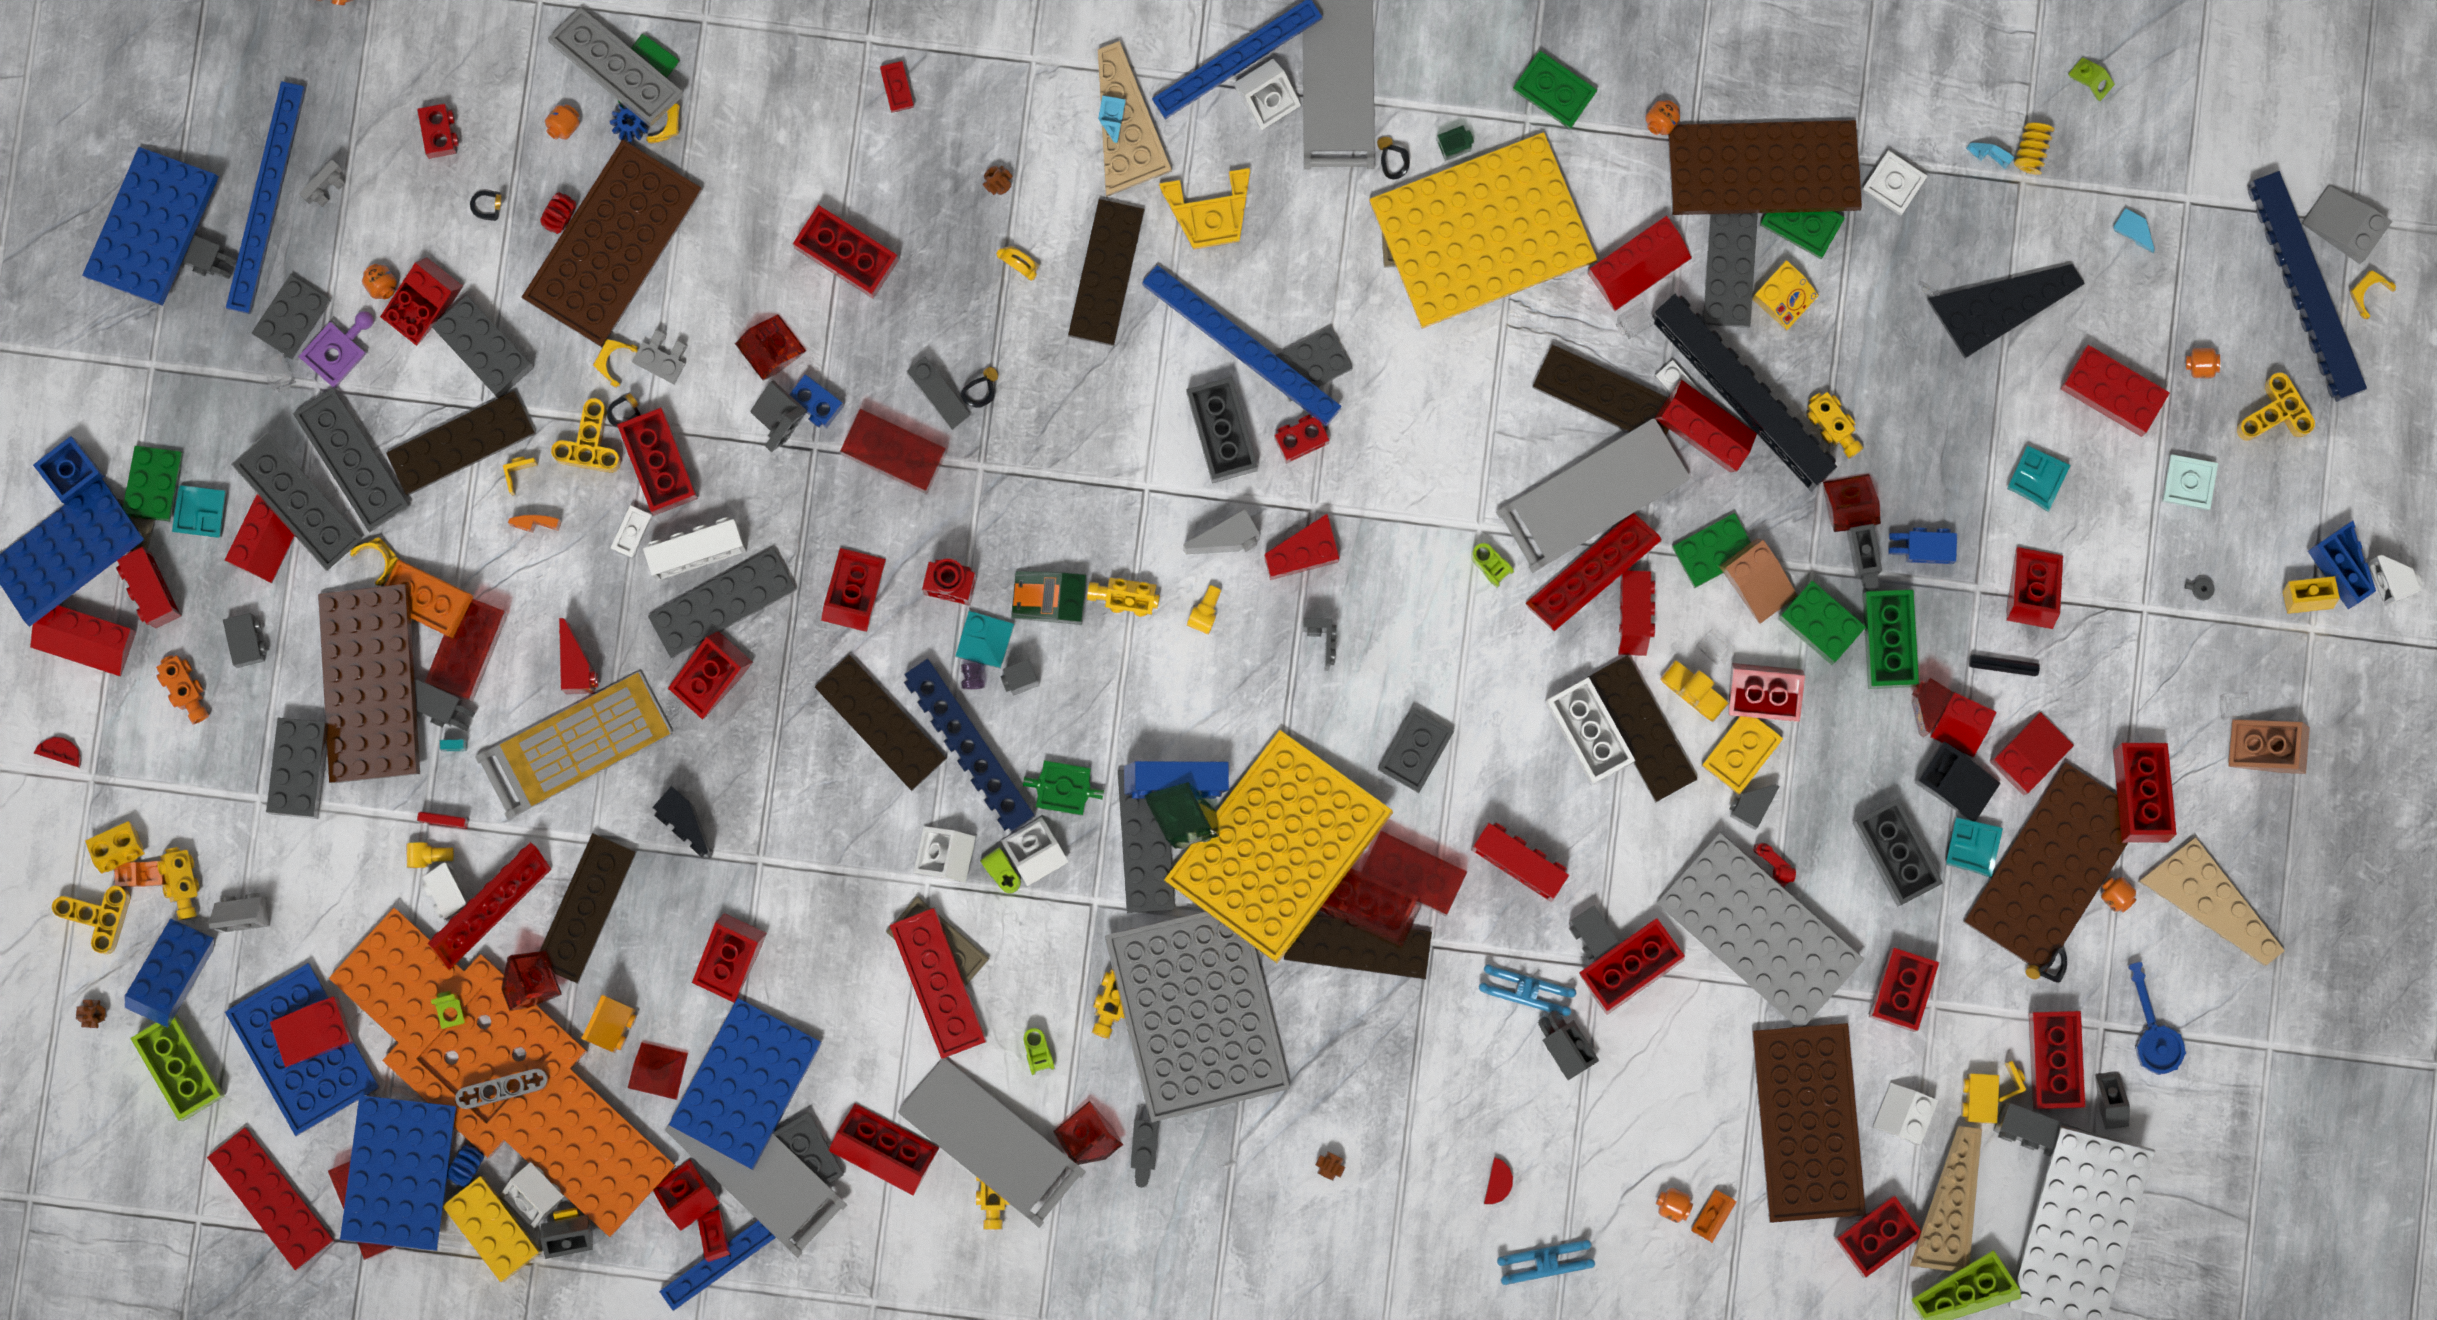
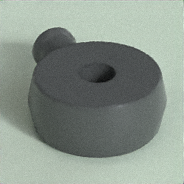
M2206 578L2198 579L2194 583L2187 581L2184 587L2185 589L2192 590L2193 595L2203 601L2210 599L2215 591L2214 584Z

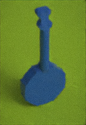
M2142 962L2130 964L2128 969L2133 972L2131 980L2135 982L2148 1025V1030L2143 1031L2135 1046L2140 1066L2156 1075L2178 1070L2186 1054L2181 1034L2165 1025L2158 1027L2144 982L2146 975L2141 972L2143 964Z

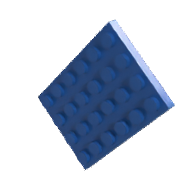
M138 147L82 276L163 306L219 176Z
M101 478L81 495L72 499L69 504L61 507L0 554V585L23 621L30 627L145 539L106 482Z
M309 963L225 1011L295 1136L302 1134L357 1102L359 1095L367 1096L380 1088L355 1042L285 1067L270 1022L329 998Z
M737 998L668 1125L754 1170L822 1042Z
M359 1095L340 1240L432 1251L438 1250L456 1106Z

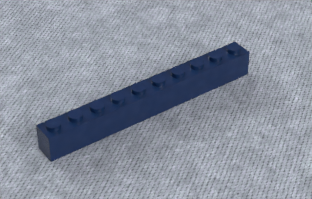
M2280 171L2253 180L2249 184V197L2252 202H2256L2258 219L2260 223H2264L2267 230L2265 232L2266 239L2269 245H2273L2276 252L2274 254L2275 261L2279 267H2282L2285 274L2283 275L2284 284L2288 289H2291L2293 306L2296 310H2299L2302 316L2300 320L2301 326L2310 336L2311 341H2309V345L2320 361L2318 363L2320 373L2326 376L2329 383L2327 384L2329 395L2338 402L2364 392L2367 386Z

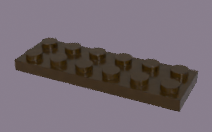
M1102 199L1098 200L1068 337L1114 347L1145 209Z
M1553 344L1532 387L1628 433L1654 419L1668 399L1664 395ZM1657 421L1666 436L1669 429Z
M515 391L394 448L386 452L405 494L409 496L535 435V432Z
M850 655L815 686L816 690L911 791L946 760L945 756Z
M1629 655L1588 676L1635 761L1633 764L1655 803L1697 780L1695 773Z
M592 833L534 965L579 984L637 852Z
M1314 916L1285 953L1284 960L1426 980L1432 932Z

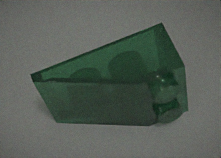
M1189 782L1145 795V800L1166 840L1175 849L1187 848L1191 844L1207 842L1211 838L1219 836L1216 810Z

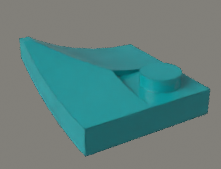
M2027 445L2007 489L2049 512L2071 465Z
M179 485L172 532L221 538L226 491Z
M969 611L955 657L1001 669L1014 624Z
M1956 817L1945 865L1991 878L2003 828Z

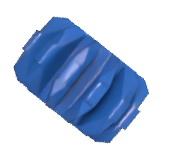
M619 104L618 107L621 112L613 111L612 115L617 119L610 120V125L615 126L612 129L613 134L619 133V140H624L627 136L629 143H632L633 136L641 140L642 138L639 133H648V129L644 127L647 124L628 108L624 109L623 105ZM628 118H630L633 121V126H629V124H627L626 120Z
M463 1146L451 1164L447 1178L456 1185L468 1186L483 1162L484 1154L475 1147Z

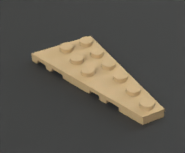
M1120 41L1098 49L1100 99L1102 100V95L1126 99L1118 143L1113 142L1102 126L1106 197L1172 172Z
M2196 837L2138 881L2205 927L2219 934L2226 941L2240 948L2241 951L2264 966L2268 965L2285 951Z
M1958 1126L1910 1266L1958 1272L1970 1265L1982 1129Z

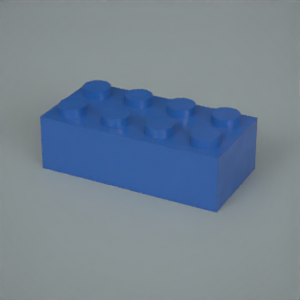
M1135 761L1124 766L1125 795H1132V799H1145L1152 795H1155V799H1169V797L1178 795V799H1193V797L1201 795V799H1216V797H1221L1222 793L1229 791L1228 762Z
M170 918L125 994V1008L168 1028L212 954L214 938Z

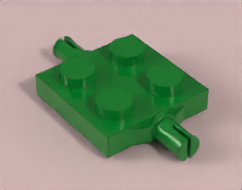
M1044 761L1042 773L1038 779L1024 776V781L1027 782H1023V787L1037 788L1036 808L1083 816L1085 803L1088 798L1103 800L1104 790L1090 788L1091 768Z

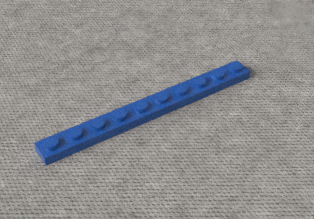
M283 81L280 83L226 304V309L246 314L251 313L305 92V87Z
M1158 265L1142 282V286L1326 427L1341 410L1342 406Z

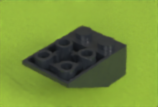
M1945 741L1939 745L1915 784L1976 822L2001 784L1965 754Z
M671 786L652 807L657 811L654 816L666 826L669 823L674 826L672 832L684 842L689 839L692 842L689 847L703 858L706 854L711 858L713 855L694 805Z

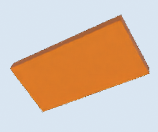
M398 559L385 586L408 584L411 619L453 639L474 596Z

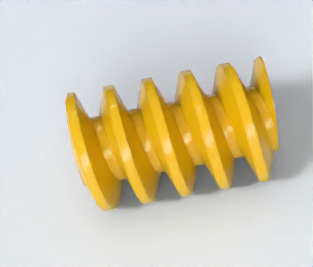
M2027 123L2024 127L2026 132L2022 134L2024 141H2021L2019 144L2021 150L2017 151L2018 158L2014 161V165L2026 173L2040 175L2042 172L2037 167H2044L2045 164L2039 158H2047V154L2042 152V149L2050 148L2044 141L2052 140V136L2048 135L2047 132H2054L2055 128L2044 123Z

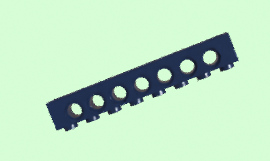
M927 658L904 675L907 680L904 681V684L911 694L917 693L920 698L917 703L923 712H930L934 718L930 722L938 733L943 731L947 737L944 743L951 753L954 750L958 753L960 758L957 762L964 772L970 771L974 777L970 781L978 792L981 789L987 796L984 801L991 811L996 809L1000 815L997 821L1004 831L1009 829L1013 833L1034 819V813L929 659ZM930 682L935 687L934 691L928 695L922 693V685ZM945 702L948 705V709L944 714L935 712V705L937 703ZM954 721L961 724V730L956 734L948 731V725ZM971 741L974 743L975 747L971 753H964L961 750L964 742ZM978 761L987 762L988 768L985 772L978 773L975 771L974 767ZM992 780H997L1001 783V789L996 793L988 790V784ZM1012 800L1015 803L1014 809L1011 812H1004L1001 809L1003 801Z

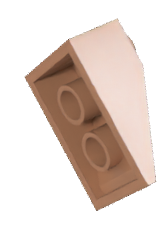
M1756 538L1719 566L1759 624L1798 596L1777 558L1762 539Z
M2232 720L2229 767L2276 773L2306 774L2310 727L2303 722Z

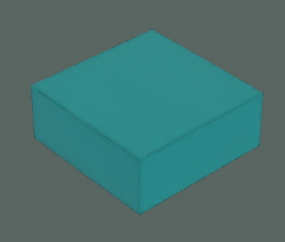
M464 739L440 740V750L443 752L467 751V741Z

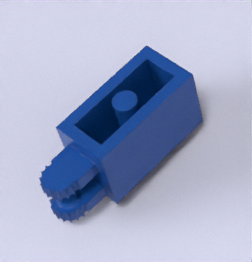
M1913 528V531L1908 533L1889 534L1890 540L1906 541V548H1889V554L1906 555V562L1954 564L1956 562L1957 533H1951V529H1937V532H1927V528Z

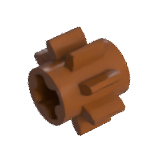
M993 166L985 172L984 179L986 182L983 183V186L993 195L996 193L1002 195L1011 188L1012 183L1009 180L1013 176L1003 166L999 168Z
M84 999L83 1005L76 1007V1019L81 1022L82 1028H99L98 1023L105 1021L106 1008L100 1005V1000Z
M1327 1152L1325 1157L1320 1155L1315 1166L1319 1167L1317 1174L1332 1181L1335 1176L1341 1178L1346 1168L1341 1165L1344 1159L1330 1152Z

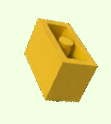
M2335 576L2288 581L2282 592L2287 614L2334 609L2340 599Z
M1967 1074V1078L1963 1079L1962 1087L1963 1093H1966V1102L1962 1103L1961 1108L1962 1117H1965V1122L1996 1124L1998 1117L1999 1075Z

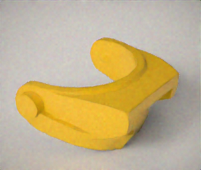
M675 103L667 111L668 119L664 130L658 135L646 137L648 143L663 142L679 134L678 119L680 106Z
M1014 246L1000 248L997 251V258L1027 277L1028 280L1032 281L1037 277L1036 271L1040 264ZM1014 255L1024 259L1031 266V268L1022 260L1014 257Z
M2372 270L2368 271L2360 282L2350 290L2355 307L2363 319L2370 318V314L2364 306V294L2371 285L2380 282L2390 291L2394 292L2396 290V285L2393 282H2388L2383 276Z
M607 339L593 366L611 382V386L617 388L621 384L610 377L606 368L609 355L618 348H626L637 353L638 347Z
M378 537L354 547L350 551V556L354 557L364 549L380 551L385 560V569L375 584L381 586L386 582L385 578L392 572L399 558Z

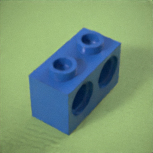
M806 374L789 394L807 410V414L810 415L808 420L818 428L823 425L827 429L844 407L840 400ZM802 391H809L812 396L810 400L803 402L799 400L800 393ZM822 405L830 407V412L825 416L817 413L818 408Z

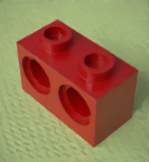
M445 103L418 108L424 149L428 159L457 154L455 147L459 146L457 133H453L451 124L455 123L453 110H448ZM435 115L443 116V120L439 124H432V118ZM441 137L447 138L445 146H436L437 139Z
M1311 414L1299 419V424L1290 427V424L1279 428L1277 430L1278 433L1274 435V439L1286 464L1329 444L1330 440L1321 422L1312 417ZM1308 427H1314L1318 430V435L1314 438H1309L1306 436L1305 430ZM1293 437L1296 439L1297 444L1293 448H1288L1283 443L1284 439Z

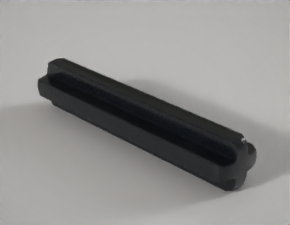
M1975 654L1971 655L1969 659V667L2035 677L2039 675L2040 664Z

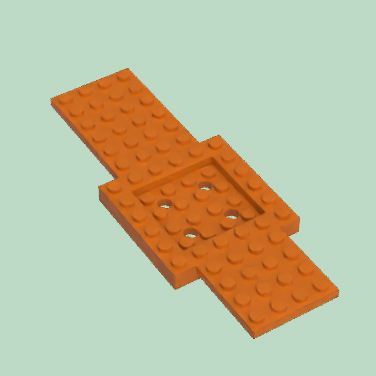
M394 907L329 977L338 988L398 1042L382 1061L427 1103L456 1106L454 1127L487 1158H491L506 1141L528 1163L531 1162L534 1166L539 1167L551 1184L557 1185L567 1199L585 1215H588L589 1219L605 1234L612 1237L676 1165L571 1070L588 1051L484 955L480 954L465 971L457 964L448 970L427 944L430 939ZM451 991V994L459 995L465 1023L441 1029L436 1006L432 1005L431 1000L436 999L439 993ZM450 1007L444 1011L445 1020L451 1022L457 1018L456 1009ZM487 1015L490 1017L491 1025L489 1028L481 1029L479 1027L478 1020L481 1016ZM520 1047L525 1049L526 1058L523 1061H516L513 1057L515 1049ZM450 1051H455L459 1057L457 1063L453 1065L448 1064L445 1059L446 1054ZM532 1069H541L548 1075V1084L540 1091L472 1109L461 1108L456 1103L455 1096L457 1092L467 1086ZM535 1073L534 1078L526 1080V1075L522 1076L525 1082V1090L529 1089L527 1084L536 1083L537 1087L540 1086L543 1076H538ZM511 1079L507 1084L508 1090L511 1093L518 1092L520 1082L517 1079ZM493 1086V1094L486 1097L487 1099H493L496 1096L497 1089L495 1086ZM479 1088L475 1089L477 1094L469 1095L467 1091L464 1092L461 1102H466L469 1105L470 1100L478 1098V1103L482 1102L479 1096Z

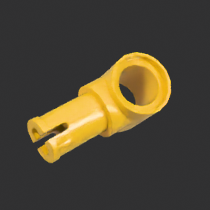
M1211 585L1208 586L1201 604H1198L1197 607L1194 606L1186 626L1209 635L1216 618L1214 608L1219 599L1221 589Z
M424 842L406 843L407 868L428 867V864H432V862L454 861V848H436Z

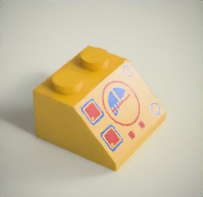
M1786 260L1758 290L1752 300L1784 329L1788 330L1819 295L1805 276Z

